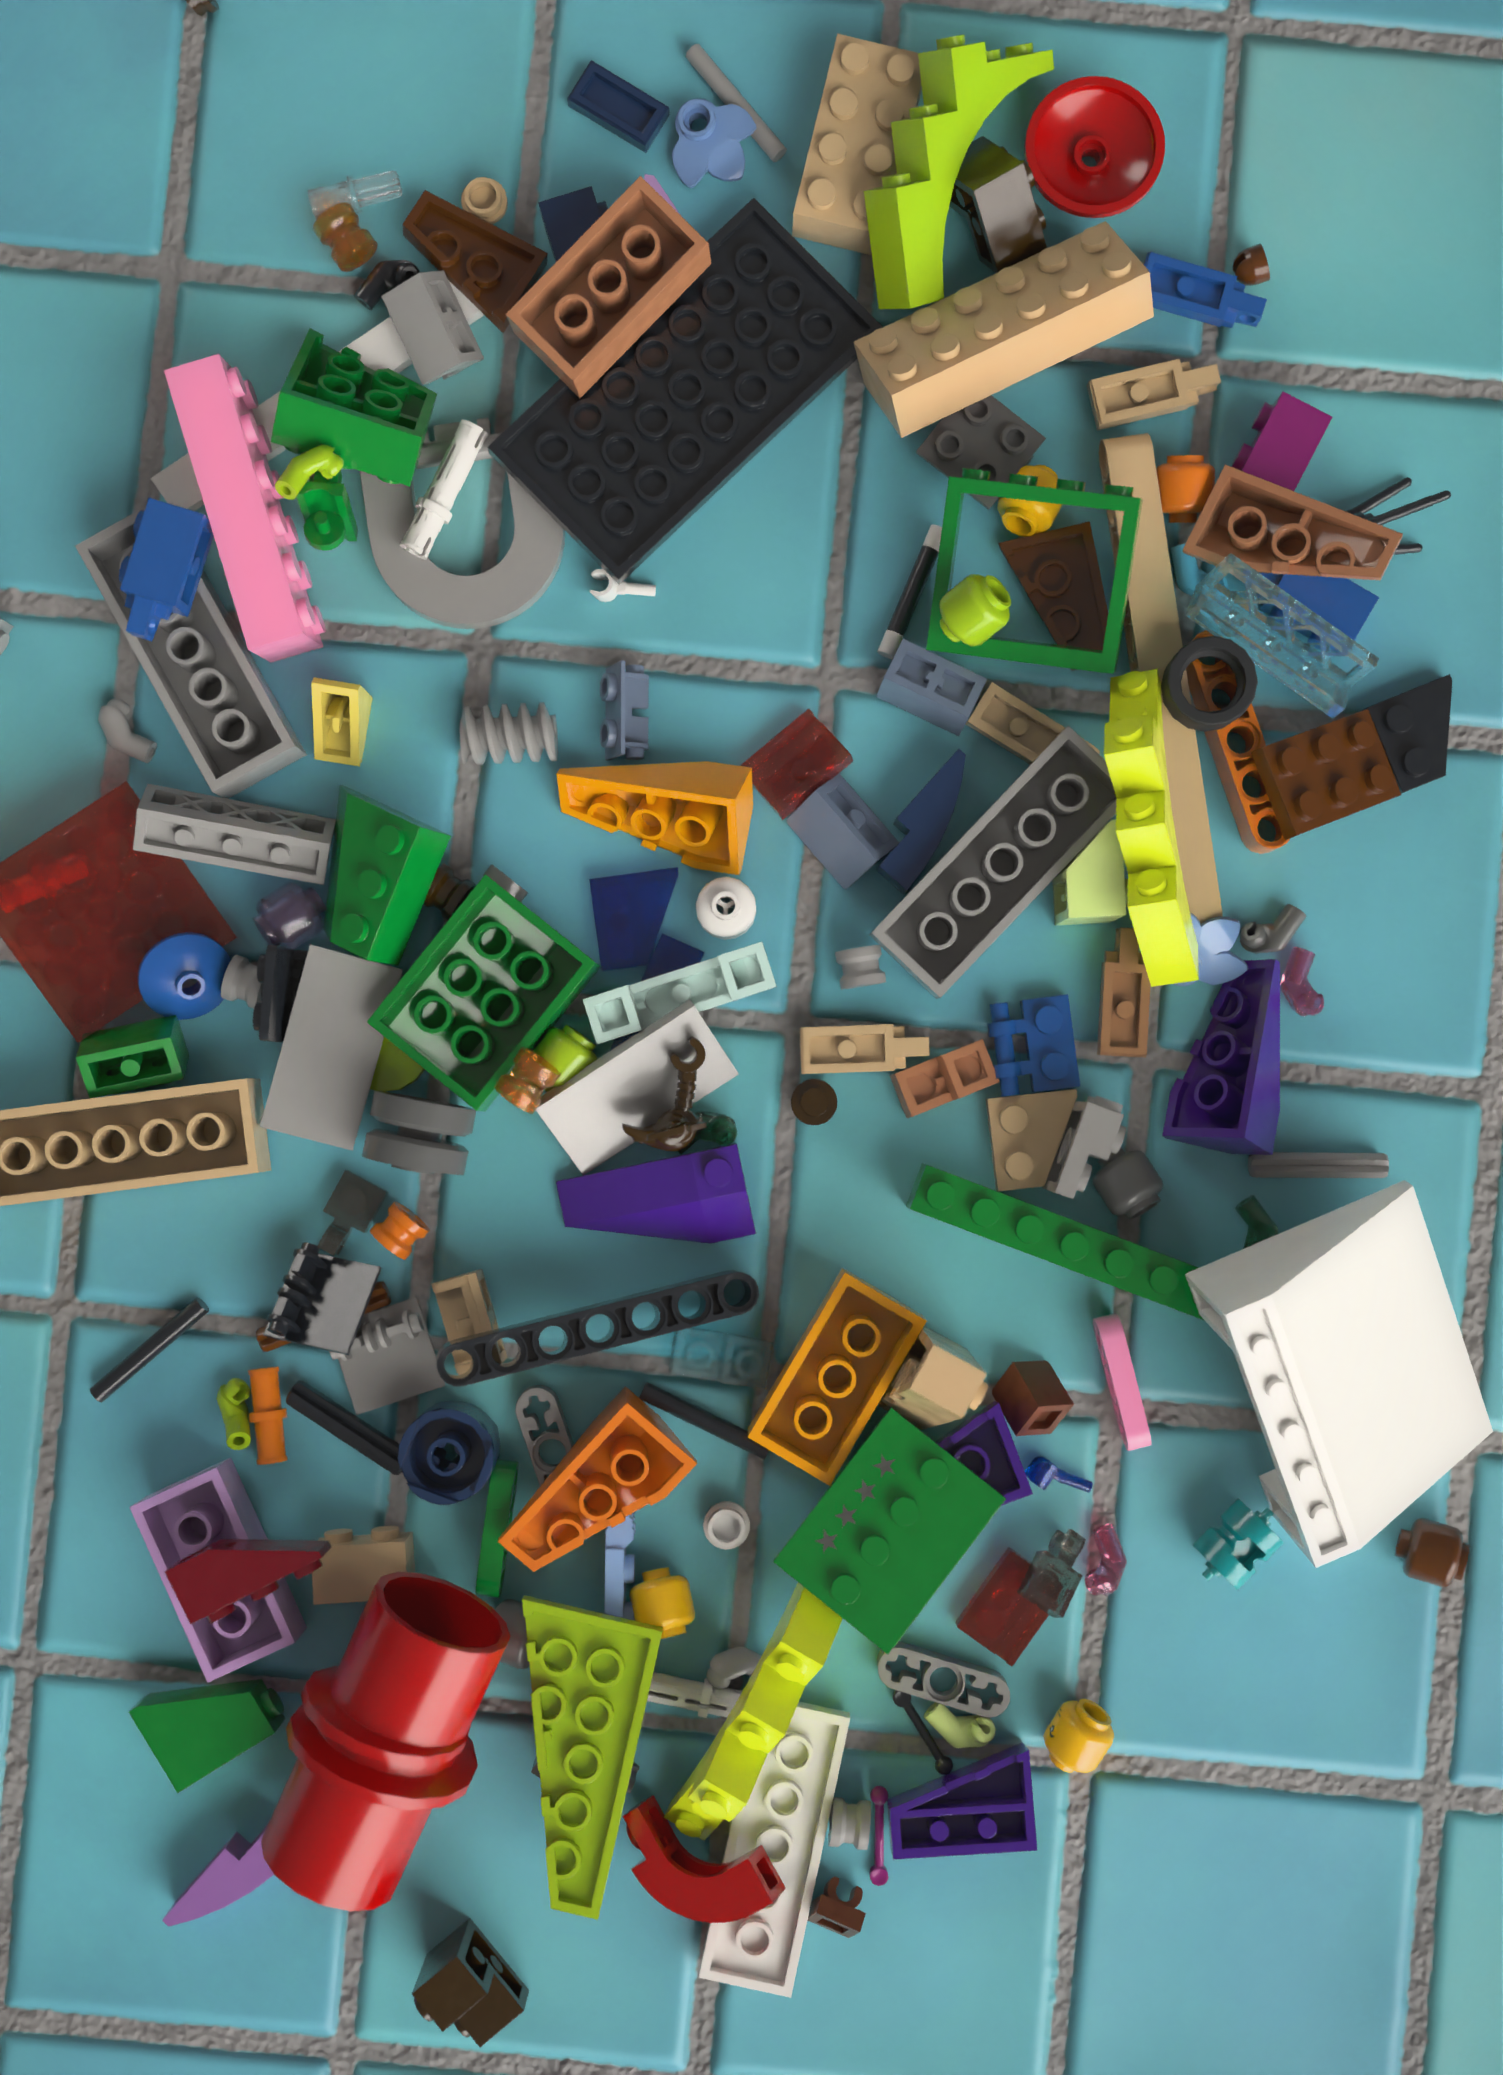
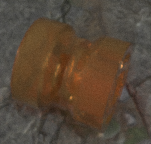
M346 202L338 203L325 210L313 225L314 233L323 245L330 246L332 249V259L339 269L344 272L352 271L365 264L374 255L378 246L370 232L358 225L359 216L350 203Z
M522 1047L513 1059L514 1067L511 1072L503 1074L494 1087L502 1097L514 1106L533 1114L542 1102L541 1094L545 1088L552 1087L561 1074L543 1057Z

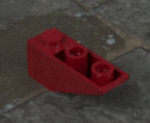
M220 1539L178 1560L165 1571V1574L190 1625L204 1617L211 1624L235 1611L234 1602L250 1595L254 1602L274 1592L280 1587L277 1580L291 1573L294 1574L296 1579H300L323 1566L320 1559L332 1546L329 1541Z

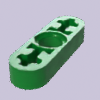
M498 1459L490 1476L476 1579V1595L500 1598L508 1550L498 1543V1538L512 1522L519 1462Z

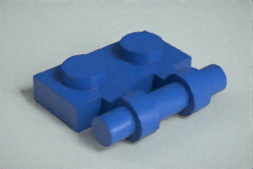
M1068 994L1021 1000L1022 1019L1010 1020L1008 1002L989 1005L992 1023L987 1024L989 1037H994L997 1064L993 1066L996 1079L999 1078L1002 1097L1020 1094L1018 1076L1030 1074L1032 1092L1080 1087ZM1024 1033L1028 1060L1016 1062L1012 1034Z

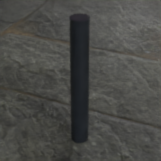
M195 1298L90 1388L92 1396L101 1403L207 1314L209 1312L207 1305L200 1298Z
M646 1382L639 1396L642 1401L764 1460L769 1452L768 1449L748 1438L747 1430Z

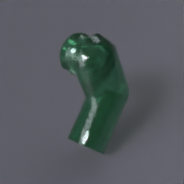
M695 1112L697 1117H703V1122H707L706 1128L698 1129L692 1142L687 1147L678 1150V1152L682 1155L698 1140L716 1142L721 1146L730 1145L737 1137V1128L734 1120L722 1113Z
M1254 1195L1247 1197L1235 1207V1210L1248 1226L1243 1249L1278 1234L1277 1225Z

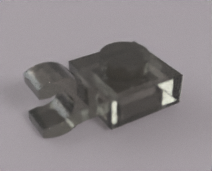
M345 1170L323 1210L325 1213L335 1217V1219L321 1238L318 1248L333 1256L335 1254L339 1255L353 1228L367 1233L389 1191L349 1170Z
M1068 1529L1066 1534L1056 1530L1049 1542L1048 1551L1036 1552L1017 1593L1053 1618H1063L1083 1576L1072 1569V1566L1082 1551L1086 1539L1072 1529Z

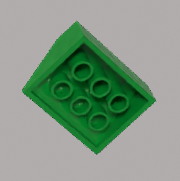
M485 874L368 1019L367 1023L473 1109L485 1112L525 1063L546 1031L554 1027L601 966Z

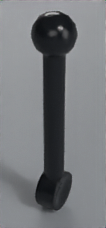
M894 1690V1703L899 1707H903L936 1760V1771L942 1775L949 1774L953 1769V1762L940 1751L912 1705L911 1695Z

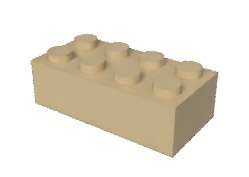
M837 33L793 212V237L872 255L864 191L882 187V177L897 174L891 122L910 118L909 108L917 107L919 104L922 85L917 52Z

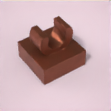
M834 1876L826 1883L823 1894L811 1902L807 1921L850 1938L861 1931L866 1915L865 1912L855 1908L862 1900V1888L854 1887L850 1893L849 1900L847 1902L841 1901L836 1894L840 1878Z

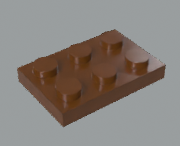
M1368 709L1251 752L1285 840L1402 795Z

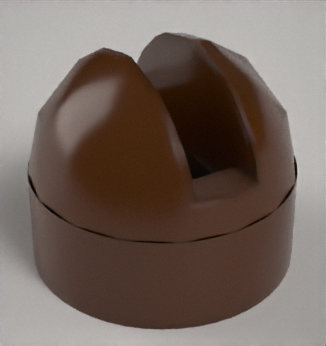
M1261 243L1244 249L1234 259L1232 269L1239 283L1251 286L1270 280L1269 266Z

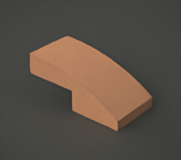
M983 1039L890 1075L906 1118L916 1116L1000 1082L998 1078L996 1079L995 1069Z

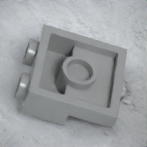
M1088 1096L1086 1102L1075 1101L1045 1186L1042 1187L1043 1189L1074 1199L1076 1190L1084 1191L1092 1171V1165L1086 1163L1088 1157L1108 1160L1111 1152L1117 1154L1121 1148L1126 1134V1127L1121 1125L1124 1117L1123 1114H1120L1123 1105L1099 1096Z

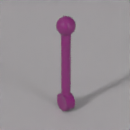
M882 1786L874 1787L870 1793V1798L875 1803L874 1865L870 1868L869 1875L871 1882L877 1886H882L888 1881V1871L884 1866V1804L887 1802L889 1794L886 1788Z

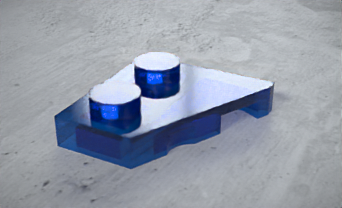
M678 867L589 879L602 972L649 966L659 931L662 928L673 890L679 878Z

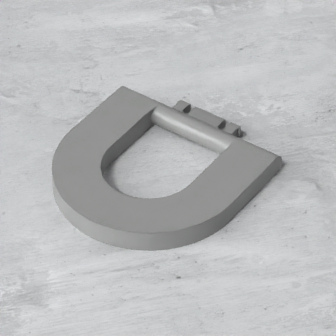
M477 419V425L488 433V437L474 461L492 459L493 457L489 454L487 447L502 433L491 434L489 419ZM460 422L433 426L435 440L432 442L429 439L427 430L416 469L440 465ZM360 471L370 545L375 563L383 579L398 599L410 610L439 625L457 629L486 628L507 622L529 609L545 593L559 569L565 545V530L507 472L515 525L514 537L509 551L496 566L486 572L470 576L451 574L437 567L429 558L426 560L418 558L399 545L417 511L413 479L409 487L400 483H386L375 475Z

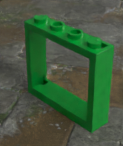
M967 468L962 469L961 478L949 476L926 650L1114 674L1117 669L1143 502L1142 498L1132 497L1134 487L1105 484L1104 494L1084 492L1086 482L1057 479L1056 488L1037 486V476L1009 474L1008 483L990 481L991 471ZM964 493L1124 511L1103 650L994 636L979 646H969L961 641L953 642L944 634L940 626V620L942 619L940 601L951 590Z

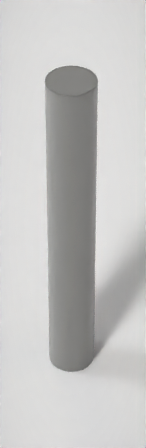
M700 44L693 45L687 51L686 59L725 105H738L750 114L757 127L751 136L773 162L780 160L787 151L786 147Z

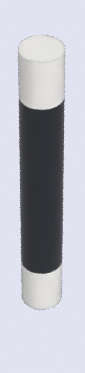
M934 524L930 526L877 652L886 658H894L938 557L942 532L941 526Z

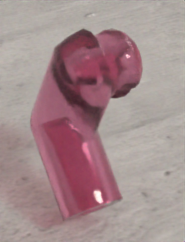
M1293 947L1280 981V989L1295 1013L1300 1016H1315L1324 1007L1323 995L1317 993L1307 979L1315 954L1299 947Z
M1105 1524L1092 1530L1101 1559L1097 1569H1092L1086 1574L1085 1586L1095 1596L1101 1594L1108 1596L1114 1593L1119 1587L1127 1565L1125 1553L1113 1524Z

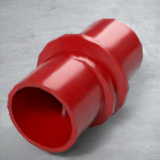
M394 1572L381 1576L373 1588L339 1666H332L313 1672L300 1695L303 1704L291 1716L286 1727L289 1748L298 1759L261 1839L264 1860L274 1875L295 1893L322 1906L346 1911L374 1910L389 1902L432 1808L444 1807L465 1795L478 1767L474 1744L468 1736L470 1726L511 1638L506 1622L492 1606L462 1587L426 1574Z

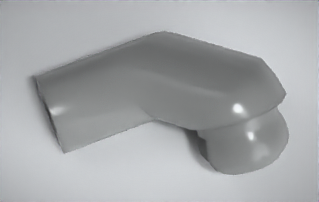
M111 699L107 705L101 707L98 721L108 744L115 750L142 762L149 763L156 752V742L133 733L127 721L131 717L129 705L123 700Z

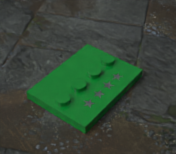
M890 1407L777 1554L773 1562L888 1655L1006 1498Z

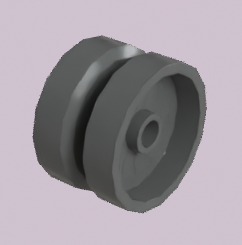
M374 1091L370 1115L377 1121L396 1125L398 1129L397 1131L375 1129L366 1133L362 1157L391 1164V1167L425 1174H434L436 1172L464 1175L469 1151L461 1144L441 1140L442 1134L463 1137L471 1134L476 1116L475 1109L409 1095Z

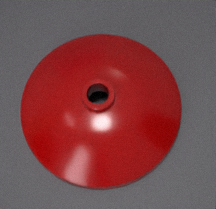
M1104 76L1081 77L1058 86L1039 103L1030 119L1024 145L1025 161L1032 171L1036 188L1052 205L1075 216L1104 218L1130 209L1150 191L1163 164L1165 135L1156 110L1137 89L1114 78ZM1092 157L1097 165L1092 167L1086 166L1082 158Z

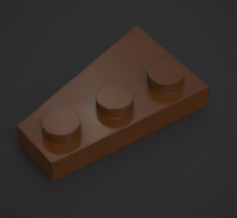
M426 190L402 224L403 236L439 271L444 270L448 280L502 333L505 332L510 324L506 313L533 287L547 265V252Z

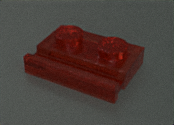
M807 709L740 766L752 767V786L775 813L784 820L816 789L853 762V758L827 727L820 723L813 712Z
M1008 1547L955 1624L957 1628L993 1654H997L1013 1667L1066 1592V1589L1062 1584L1049 1577L1047 1573Z

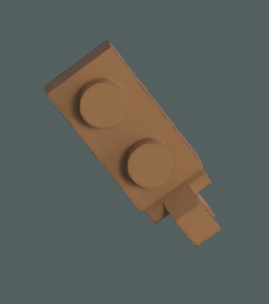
M1117 928L1114 951H1105L1101 970L1097 1055L1146 1058L1151 984L1142 954L1138 953L1139 944L1134 928Z

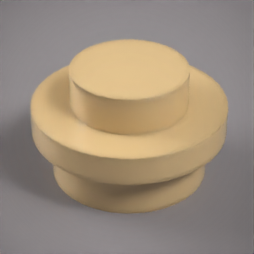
M478 177L470 181L464 188L461 196V205L463 210L490 224H495L505 215L508 200L506 192L500 183L491 178Z

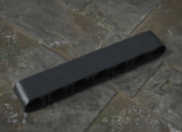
M735 1270L722 1271L451 1340L439 1349L436 1356V1368L441 1379L447 1384L455 1387L466 1386L744 1314L756 1305L759 1298V1288L756 1281L748 1274ZM739 1279L745 1288L744 1297L739 1303L729 1305L724 1298V1288L729 1281ZM694 1290L700 1298V1307L694 1315L684 1317L678 1309L679 1298L683 1293ZM649 1302L655 1310L654 1321L646 1328H637L632 1321L633 1310L638 1304ZM596 1314H604L610 1322L608 1334L599 1340L590 1339L586 1333L587 1321ZM549 1326H557L564 1333L562 1346L551 1352L542 1350L539 1345L541 1332ZM502 1338H511L518 1345L517 1356L509 1363L501 1364L496 1362L492 1357L493 1345ZM463 1350L471 1356L472 1363L470 1369L462 1375L455 1376L448 1373L444 1367L446 1357L450 1352Z

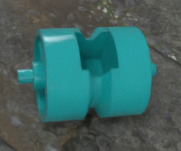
M1237 1498L1220 1516L1222 1525L1219 1528L1209 1527L1193 1544L1196 1550L1208 1560L1205 1563L1208 1568L1202 1575L1208 1581L1214 1575L1218 1578L1223 1575L1239 1590L1256 1572L1254 1563L1257 1560L1266 1562L1284 1544L1269 1528L1271 1523L1268 1520L1274 1513L1268 1507L1262 1513L1258 1510L1254 1513Z

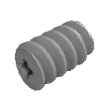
M539 702L536 715L531 716L526 703H520L517 717H512L507 704H502L498 718H493L489 706L483 705L480 718L475 719L470 706H464L460 720V747L463 764L467 763L469 752H471L475 763L483 765L488 751L494 763L501 764L504 761L507 750L512 761L520 763L525 749L531 761L539 762L544 748L549 759L557 761L558 731L555 713L554 715H549L545 703Z

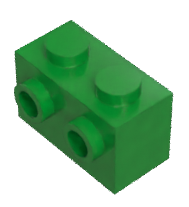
M176 1015L84 1033L76 1054V1060L90 1099L184 1079L189 1059V1052Z

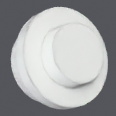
M723 1501L713 1505L708 1510L704 1518L703 1529L706 1538L715 1547L725 1550L734 1549L740 1546L748 1537L750 1520L747 1512L739 1504Z

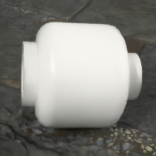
M731 877L716 878L707 883L698 894L696 901L697 918L702 928L711 936L723 940L737 938L746 933L754 923L756 915L755 897L750 888L739 879ZM730 898L732 901L725 903L721 899ZM717 904L723 908V914L718 912ZM735 906L734 911L728 914V908Z

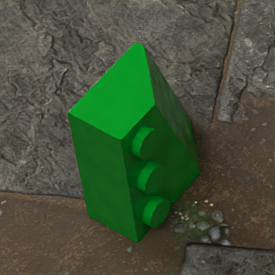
M310 328L280 390L270 442L284 446L288 451L295 454H302L319 445H328L333 447V452L343 459L344 465L342 469H356L375 475L386 483H400L410 487L419 462L437 393L389 368L375 371L365 366L360 361V353L348 347L343 348L340 353L324 345V335Z
M340 785L323 930L330 942L365 960L399 966L451 836L357 791Z

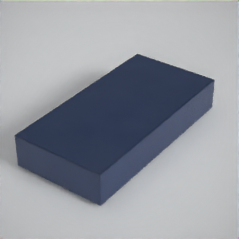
M592 60L567 98L569 107L645 153L670 115L668 106Z

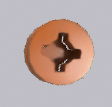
M396 1201L388 1208L387 1218L383 1222L375 1223L370 1229V1233L381 1245L403 1260H406L412 1253V1244L417 1239L424 1238L430 1232L429 1227L417 1215Z

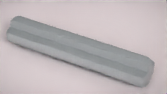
M1273 1152V1155H1249L1248 1171L1249 1175L1255 1178H1385L1389 1172L1388 1156L1384 1153Z

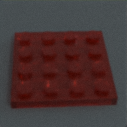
M127 781L0 862V936L77 1043L144 1000L138 987L139 966L149 949L160 940L178 933L193 932L209 936L224 947L238 938L183 859L133 850L137 807L141 799Z

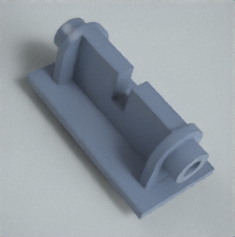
M624 660L606 668L600 682V697L602 701H605V719L600 727V743L602 747H605L606 761L624 755L625 751L626 759L642 760L644 759V751L649 750L648 717L632 716V709H648L649 675L644 674V666L627 665L625 672Z

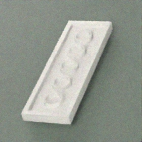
M799 1702L785 1736L767 1754L747 1805L730 1822L722 1863L734 1861L762 1845L786 1889L772 1904L746 1918L726 1923H709L699 1968V1978L791 1998L848 1732L849 1712Z

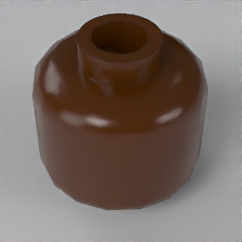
M1419 1518L1413 1523L1410 1531L1401 1528L1394 1556L1403 1558L1402 1568L1406 1576L1439 1587H1447L1454 1579L1462 1580L1467 1565L1470 1544L1463 1542L1462 1532L1458 1528L1426 1518Z

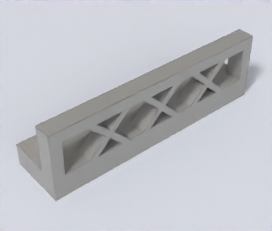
M147 784L137 807L133 850L324 885L336 819Z

